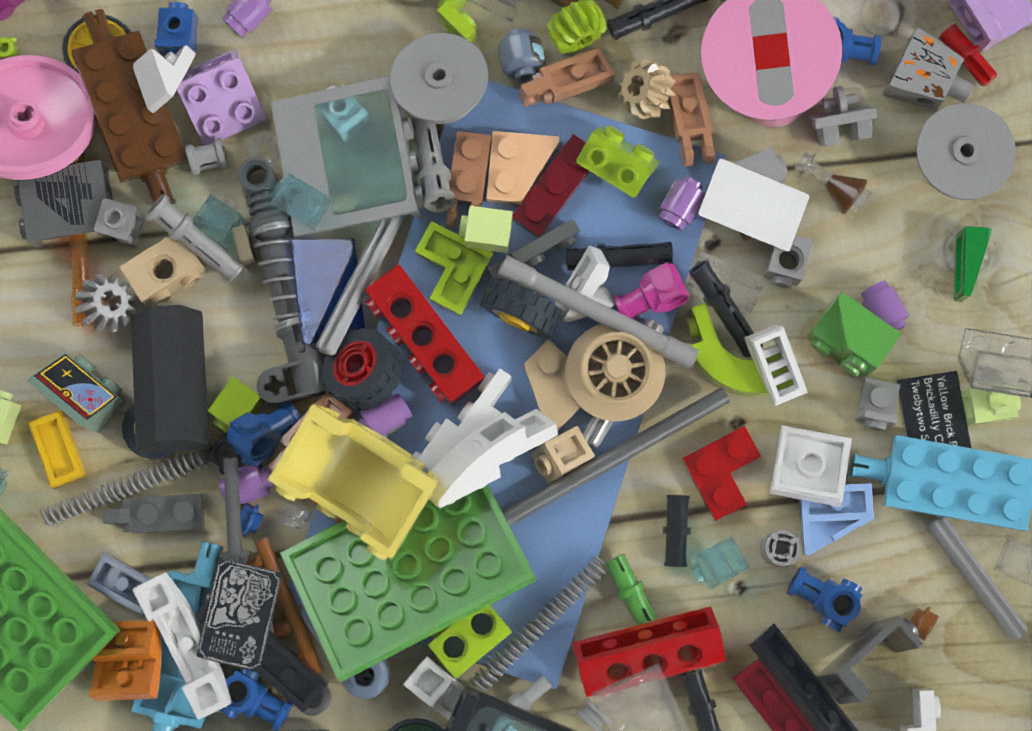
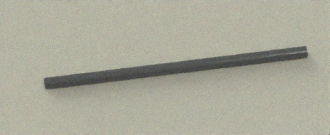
M722 387L718 388L502 510V513L509 526H512L730 403L727 393Z

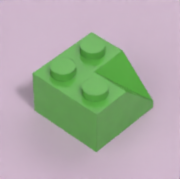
M841 292L829 303L806 337L812 341L810 345L817 352L824 356L831 354L840 360V367L847 373L855 377L859 374L865 377L878 369L902 333Z

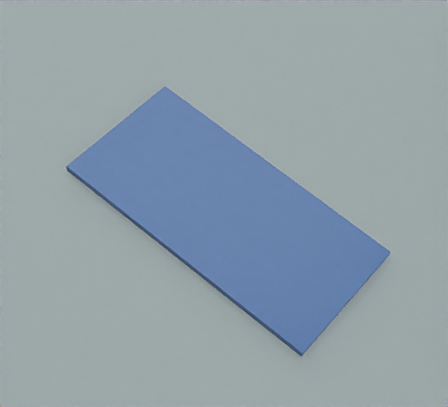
M489 80L487 89L480 102L460 120L445 124L439 142L443 165L450 170V173L457 131L492 135L493 131L559 136V146L550 156L544 166V170L539 178L535 180L530 191L573 134L586 143L591 133L601 125L605 128L606 126H612L625 135L624 140L632 145L641 144L649 148L655 154L653 158L660 161L654 173L646 180L635 198L590 172L543 235L572 219V221L576 222L580 232L574 236L576 243L568 248H588L589 245L597 247L599 243H605V246H622L671 241L673 264H675L685 285L706 218L700 216L698 210L691 224L685 225L683 231H680L658 218L661 213L659 207L675 179L683 180L685 176L700 182L703 185L701 191L706 194L718 160H725L726 155L715 152L714 162L705 164L702 158L701 147L692 145L694 152L693 165L684 166L680 155V142L677 143L676 139L559 102L545 105L541 101L524 107L518 96L520 90ZM489 155L483 204L480 207L512 211L514 213L519 205L487 202ZM458 203V217L454 228L446 227L448 210L444 212H431L424 206L422 207L423 217L413 218L398 264L401 265L485 377L489 372L495 375L499 368L511 376L512 381L493 407L501 413L506 412L514 419L535 409L540 411L528 380L524 363L548 339L568 357L575 341L584 332L601 323L587 316L572 322H566L560 317L551 338L546 339L513 327L480 306V302L493 278L488 267L504 259L506 255L509 256L516 250L538 239L513 220L508 253L491 251L494 253V256L462 316L460 317L431 302L429 298L445 269L416 255L415 250L431 221L459 235L462 215L468 216L471 205ZM554 247L543 254L546 260L532 268L536 269L538 273L566 285L574 270L567 271L566 249L558 252ZM660 264L610 268L607 279L601 286L608 289L612 298L617 294L623 296L639 288V281L642 280L643 276L648 271L660 266ZM526 288V289H529V290L535 292L536 294H538V295L544 297V298L547 299L548 301H551L552 303L555 304V301H554V300H552V299H550V298H548V297H546V296H544V295H542V294H540V293H538V292H536V291H534V290H532V289H530V288ZM400 301L393 306L392 314L398 318L406 317L411 311V305L408 302ZM615 304V306H613L611 309L619 312ZM677 308L664 313H654L650 309L632 319L643 325L648 319L654 320L663 326L664 331L662 334L669 336ZM382 315L376 331L382 334L399 350L400 358L403 360L401 368L403 372L402 377L398 381V387L390 395L393 396L399 393L413 416L406 421L407 424L386 438L412 455L416 451L422 454L429 444L425 438L434 424L438 422L442 425L447 418L459 426L462 421L457 417L469 401L475 404L482 392L476 387L452 406L447 399L441 403L429 388V385L433 383L432 379L426 371L419 375L407 359L412 354L404 343L398 347L386 331L391 325ZM420 329L414 334L413 342L416 345L425 346L431 342L433 334L427 329ZM440 357L434 364V370L439 374H447L454 367V362L449 357ZM580 408L558 431V435L575 426H578L583 434L593 416ZM362 409L353 410L356 415L354 420L359 421L363 419L360 415ZM644 413L629 420L613 421L600 446L593 447L589 445L595 455L594 458L637 435ZM534 447L516 456L513 460L499 465L501 477L488 483L501 511L550 484L547 483L544 476L538 473L534 465L531 453L538 447ZM629 460L510 526L537 581L491 604L512 630V633L480 658L476 664L485 666V663H489L495 668L490 658H494L501 663L496 657V653H500L505 657L501 652V648L509 651L506 642H509L514 647L515 645L512 643L511 637L521 642L516 636V632L524 635L521 627L529 630L526 625L527 622L535 626L532 617L541 621L537 616V612L545 615L542 607L549 609L547 602L555 605L552 597H557L560 600L557 592L565 594L562 587L570 589L568 582L574 583L573 576L579 578L578 571L585 574L583 566L590 569L588 561L595 563L593 556H599ZM315 508L305 540L337 524V522ZM291 579L289 589L292 593L295 603L297 605L304 607V604L299 596V593L294 585V582ZM582 586L585 590V595L577 591L580 600L571 595L575 605L566 601L570 606V610L562 607L565 615L557 612L560 620L552 617L555 625H551L546 621L549 625V630L541 627L544 635L537 633L539 640L532 638L534 645H529L526 642L529 651L521 648L524 655L517 654L518 661L512 659L513 666L506 664L508 671L501 669L502 672L533 683L544 675L552 684L551 688L556 690L588 589ZM478 613L473 617L472 627L475 632L486 634L492 629L493 621L488 614ZM429 636L415 644L430 648L428 644L434 639L432 636ZM451 636L446 639L444 650L447 654L455 657L463 654L465 647L459 637Z

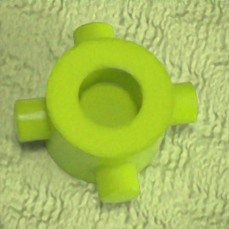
M14 36L0 38V60L19 56L17 46L14 44L17 39Z

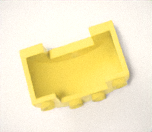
M312 404L268 480L277 486L275 491L288 500L294 501L296 498L312 499L318 503L316 509L331 518H335L337 515L346 521V528L360 536V539L368 544L367 550L383 560H386L387 557L392 559L438 484L439 478L430 470L428 474L422 472L425 466L423 462L376 431L354 419H338L340 413L318 404Z

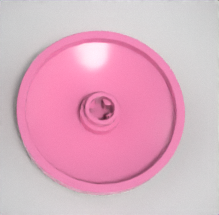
M22 55L1 59L0 177L13 180L35 179L48 176L67 167L89 145L97 121L79 73L58 60L43 56Z

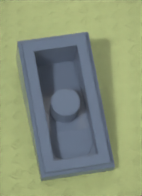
M103 553L87 585L139 615L146 617L132 589L153 578Z

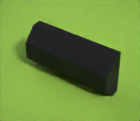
M182 305L150 306L131 315L137 454L210 449L202 311Z

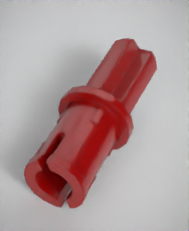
M956 23L941 33L939 39L945 46L963 58L962 65L980 86H987L997 77V72L980 54L979 45L974 46Z

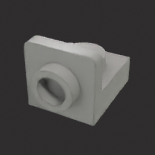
M103 199L94 231L98 234L113 237L122 245L136 248L145 220V214L136 206Z
M865 377L862 382L855 420L864 421V427L879 431H885L886 426L891 427L897 424L898 417L895 416L900 384Z

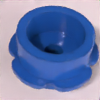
M245 503L240 513L242 537H246L249 532L256 534L264 515L258 512L260 508L258 504L254 507Z

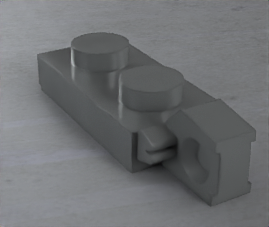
M571 219L516 250L509 256L530 267H534L546 260L543 255L545 252L554 247L560 252L576 243L574 236L580 232V229L576 222ZM504 259L488 267L493 278L510 281L497 275Z
M198 493L131 498V500H122V509L103 510V524H123V532H132L133 534L205 529L204 495Z

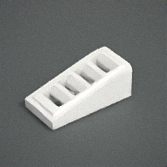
M773 325L744 338L774 406L808 393L783 326ZM772 339L775 340V345L762 350L760 344ZM779 352L781 353L782 358L767 364L765 358ZM784 366L787 367V372L772 377V371ZM790 379L793 380L794 385L777 391L776 385Z

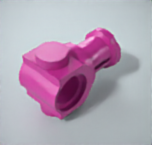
M667 262L648 271L642 280L639 281V288L623 296L619 294L613 296L619 312L631 319L650 309L654 313L671 311L687 303L689 299V293L675 264H668Z

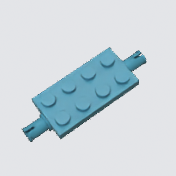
M898 435L893 437L890 456L884 460L859 456L857 454H854L851 464L864 466L865 468L851 467L850 476L881 481V484L885 487L883 502L885 507L1028 531L1032 509V459Z
M201 541L194 572H190L189 575L169 570L168 576L182 592L195 614L205 605L206 595L211 592L218 559H220L219 553H221L224 546ZM161 634V674L157 699H135L132 712L151 717V722H153L152 731H174L175 728H179V724L202 729L204 728L207 716L199 720L197 719L182 689L186 682Z

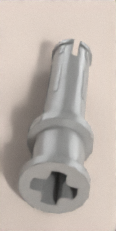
M415 117L414 126L423 165L419 177L420 183L425 187L426 191L424 198L425 208L431 212H444L451 209L456 203L455 194L450 191L449 186L451 173L443 165L436 124Z
M162 194L151 205L144 218L148 222L153 220L164 229L171 241L177 242L179 240L226 278L228 282L235 279L244 265L193 224L194 220L190 214L180 212L168 202L169 197Z

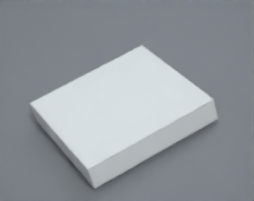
M781 425L769 494L841 507L852 438Z

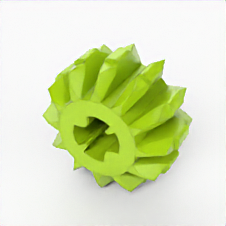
M579 0L576 3L572 2L567 7H562L561 11L553 14L552 19L546 25L554 47H557L560 53L572 54L577 50L581 51L595 40L600 39L601 34L607 29L602 10L596 5L594 0Z

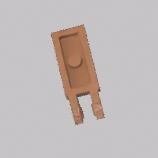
M700 73L669 75L676 81L670 88L675 96L669 97L668 103L677 143L680 142V155L683 165H693L694 152L691 141L701 140V153L705 164H711L715 160L712 141L713 129Z
M457 131L451 180L449 183L450 191L455 194L456 203L448 210L446 227L454 228L457 223L458 203L477 207L482 206L492 135Z

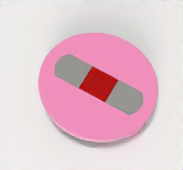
M726 0L716 10L706 27L702 40L701 60L706 79L722 102L760 125L781 127L795 121L803 112L813 107L832 87L842 61V41L833 16L819 0Z

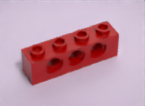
M400 264L365 289L370 297L365 303L377 319L382 315L391 325L386 331L398 347L404 343L412 354L407 359L419 375L426 371L433 381L429 388L441 403L447 399L452 406L481 384L485 376ZM400 301L408 302L411 305L410 313L403 318L395 317L392 314L393 306ZM420 329H427L433 334L431 342L425 346H419L413 342L414 334ZM440 357H449L454 362L453 369L447 374H439L434 370V364Z
M711 606L572 642L586 698L603 695L629 686L641 685L644 682L663 677H672L686 671L710 667L726 661L720 627Z

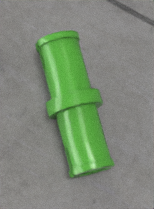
M625 554L614 557L612 561H607L604 565L607 567L619 590L617 595L620 600L624 599L636 625L648 623L649 620H655L657 615L654 613L642 590L645 586L642 581H638Z

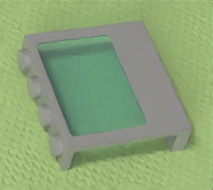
M390 76L271 102L295 238L303 243L316 240L315 234L407 214H412L416 219L423 217L422 207L425 206V192L422 185L417 186L415 173L420 172V164L417 153L411 152L409 142L410 139H414L413 126L410 118L405 119L404 110L393 95Z

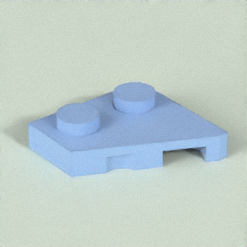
M872 483L846 484L841 507L799 499L803 556L815 553L817 550L874 519Z

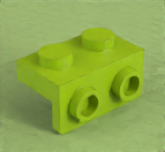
M601 125L591 133L576 162L619 190L635 198L646 180L654 173L660 161L653 158L655 154L649 148L641 144L634 146L624 140L625 135L612 126H606L605 128Z

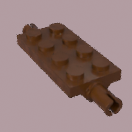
M95 10V18L92 11L83 15V20L87 25L93 44L73 49L72 56L120 183L132 179H141L142 182H146L153 203L162 194H165L169 197L168 202L174 205L176 200L173 198L165 175L168 173V169L186 163L188 158L167 103L155 113L147 109L133 69L134 63L147 52L140 31L113 37L104 10Z

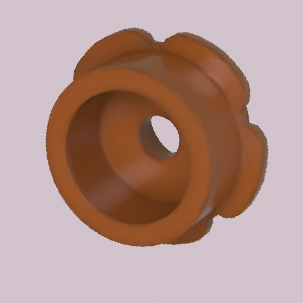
M929 606L925 611L918 608L910 619L918 629L919 634L917 636L924 641L939 618L938 615L930 611L931 607Z

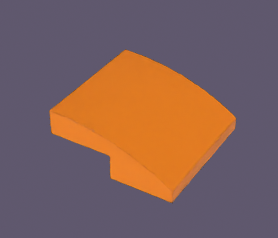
M148 620L113 622L120 629V632L92 659L96 663L88 696L96 701L157 699L162 655L161 632L154 620L149 622Z

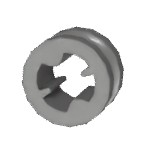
M587 698L585 700V708L578 709L576 713L594 730L603 731L602 725L610 723L611 719Z

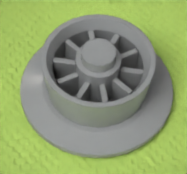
M434 33L412 41L401 50L392 65L390 84L396 101L407 113L430 123L448 124L463 118L480 102L488 85V67L481 51L469 40L454 34Z
M959 103L942 108L928 119L919 134L916 154L922 174L937 191L955 199L974 200L992 194L1006 182L1014 167L1016 148L1009 127L999 115L981 105Z

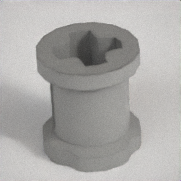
M221 138L215 139L213 143L194 147L192 144L186 146L188 160L194 176L200 175L202 170L218 166L222 168L229 167Z

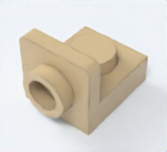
M578 426L543 443L531 453L536 470L540 475L544 476L547 483L555 481L563 474L595 457Z

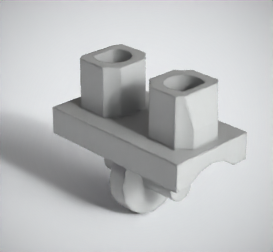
M842 86L834 87L833 98L823 99L822 107L824 110L835 108V111L807 116L808 125L815 129V134L821 146L840 143L838 125L848 123L852 140L871 138L872 119L878 118L877 107L870 108L869 105L848 108V105L858 104L857 93L846 95Z

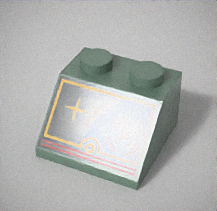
M64 353L32 375L27 381L81 427L97 433L104 429L126 403V400L119 395L122 388L107 376L103 380L92 373L96 367L80 354L74 358Z

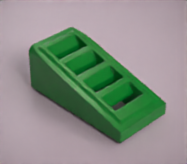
M966 226L956 234L955 301L962 302L973 293L992 228Z

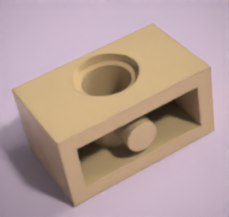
M168 237L119 266L140 301L147 307L151 305L160 306L172 298V292L182 286L184 288L193 286L202 279L201 274L207 271L200 257L179 240L177 242L171 241ZM164 264H172L173 273L166 279H159L158 271L160 267Z

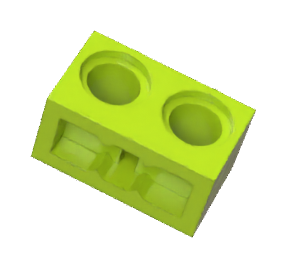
M489 605L431 635L434 640L428 646L456 679L511 634L512 630L495 609ZM478 613L488 614L493 621L492 629L486 634H479L472 627V619ZM451 636L459 637L464 643V652L458 657H451L444 650V643Z

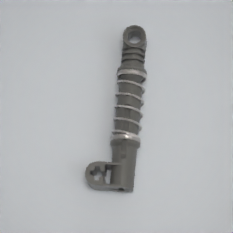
M250 157L240 165L238 179L242 185L245 199H247V207L250 208L249 214L253 216L251 217L252 223L249 226L250 238L261 241L254 244L253 248H258L262 262H259L258 266H263L267 279L262 283L268 284L271 298L267 301L273 302L276 313L272 320L278 321L274 329H276L277 337L283 340L288 364L263 371L257 380V391L266 402L279 406L285 402L295 403L324 395L327 392L326 386L323 385L321 380L323 378L321 367L324 364L323 353L316 347L319 340L317 330L320 325L319 319H317L318 316L311 312L310 304L313 302V298L307 295L305 289L309 280L302 277L300 269L303 267L304 262L297 259L296 250L299 248V244L291 238H286L293 232L291 217L286 215L285 210L282 209L283 202L279 201L281 200V195L277 193L279 191L277 176L270 163L264 158ZM260 170L266 172V178L262 183L258 185L250 183V177L254 172ZM291 371L297 394L291 395L290 389L286 386L280 388L279 395L269 391V388L274 386L273 380L275 379L282 384L288 383L286 372Z

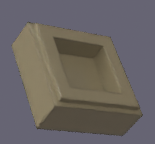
M244 225L233 227L231 233L239 261L245 267L257 265L258 262L249 231Z

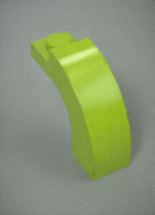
M703 303L691 307L688 312L690 317L686 318V325L691 338L697 337L698 339L697 343L690 345L699 350L694 362L698 371L712 384L719 388L722 387L729 393L747 397L769 395L754 361L735 357L720 344L706 304ZM779 352L765 358L767 364L782 358V355ZM784 366L772 371L771 375L775 377L787 372L788 369ZM790 379L776 385L777 391L794 385L793 380Z

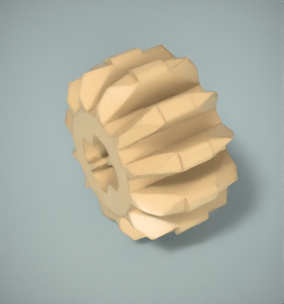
M643 59L642 62H632L631 70L622 71L625 78L623 82L617 84L622 91L616 98L623 103L622 109L626 113L635 115L636 118L648 120L650 117L660 118L661 109H670L667 101L669 97L675 96L670 88L676 81L672 76H669L670 70L666 66L657 64L656 61L651 59Z

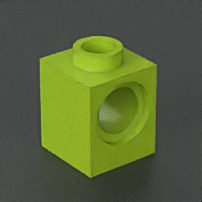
M232 376L208 412L216 417L212 423L228 433L231 421L245 413L256 415L265 403V400L258 393Z

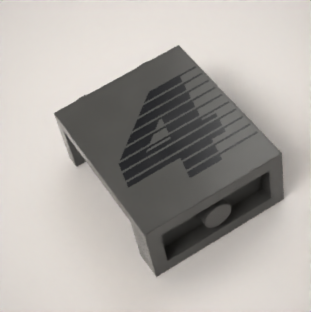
M101 160L68 165L48 176L18 180V185L14 186L15 199L18 206H22L23 219L19 220L21 236L23 240H27L36 249L43 247L42 241L95 232L94 226L102 200H113L109 170Z
M898 615L878 620L825 667L816 678L839 705L861 702L871 691L852 670L855 665L883 640L895 653L918 649L924 643L917 636L919 634L918 629L907 618H901Z

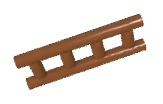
M268 537L255 542L259 553L249 557L247 564L260 568L265 566V569L282 573L276 600H279L286 620L273 625L274 634L281 638L293 633L300 649V653L297 655L317 673L323 671L322 664L303 619L298 612L297 605Z

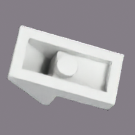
M186 45L176 54L170 51L164 58L155 50L149 49L134 63L133 69L147 109L152 113H155L173 97L196 56V53Z
M589 245L565 286L609 308L615 306V302L608 289L601 286L607 279L610 266L602 251ZM555 301L556 306L563 311L561 317L564 321L572 322L586 317Z

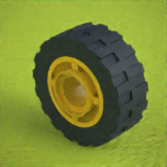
M492 278L480 302L482 308L509 325L546 339L551 338L563 313L559 307L544 297L518 284L500 278Z

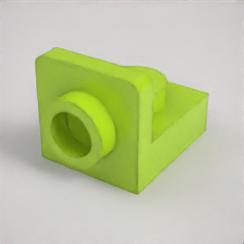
M441 0L437 10L438 22L450 34L461 36L474 43L476 41V24L466 12H458L467 4V0Z

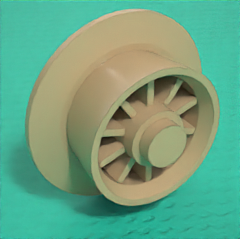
M599 324L584 332L573 344L566 361V382L573 399L585 412L606 421H625L647 411L659 397L665 381L664 358L658 351L647 347L637 337L628 333L617 332L603 324Z

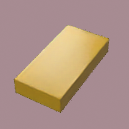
M62 410L28 422L51 488H57L87 476L66 415Z

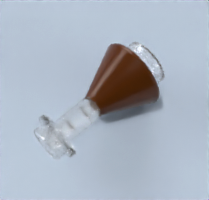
M806 152L794 169L800 173L798 177L803 176L805 173L826 187L841 214L844 215L850 211L856 215L872 193L865 188L867 180L834 175L814 162L815 153L811 156Z

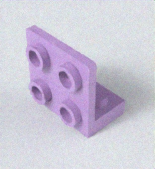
M947 0L973 43L979 45L980 53L1032 24V4L1029 0Z
M237 49L188 69L177 88L203 145L213 143L217 138H227L266 121V115L244 69Z

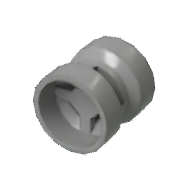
M778 530L767 534L763 538L760 549L763 559L768 564L787 566L798 559L801 552V544L792 532Z

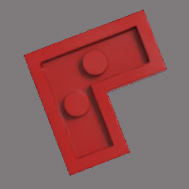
M743 426L681 459L714 521L747 505L731 472L760 458L761 455L746 427Z

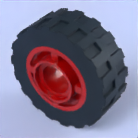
M367 328L354 329L344 336L335 355L329 356L325 354L324 364L321 367L323 375L321 380L323 385L326 386L327 392L343 405L352 410L362 409L365 411L371 407L381 405L380 403L387 400L393 390H396L399 385L398 381L403 373L401 371L403 360L400 358L399 350L374 329L368 330Z

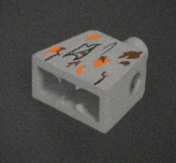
M917 27L911 35L883 95L937 110L947 95L965 103L974 84L956 76L963 63V58Z

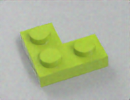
M433 221L430 222L415 250L416 255L445 269L429 298L430 301L461 317L494 253L488 250L466 248L464 237Z

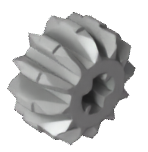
M97 274L94 276L93 281L89 279L82 283L84 291H79L75 295V298L83 304L77 306L74 311L76 313H85L86 317L82 320V325L86 326L93 322L94 332L99 333L105 328L109 334L116 332L118 326L122 328L129 324L127 316L135 314L136 311L134 307L128 304L136 298V295H127L125 292L129 287V283L124 282L118 285L117 275L114 274L110 275L107 279L103 274ZM101 300L103 302H109L110 308L107 305L103 306Z

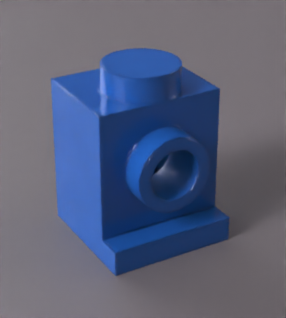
M169 2L168 8H159L157 38L155 39L154 46L161 56H166L170 51L176 54L185 45L196 53L198 17L193 9H189L188 4ZM171 23L180 24L177 29H170Z

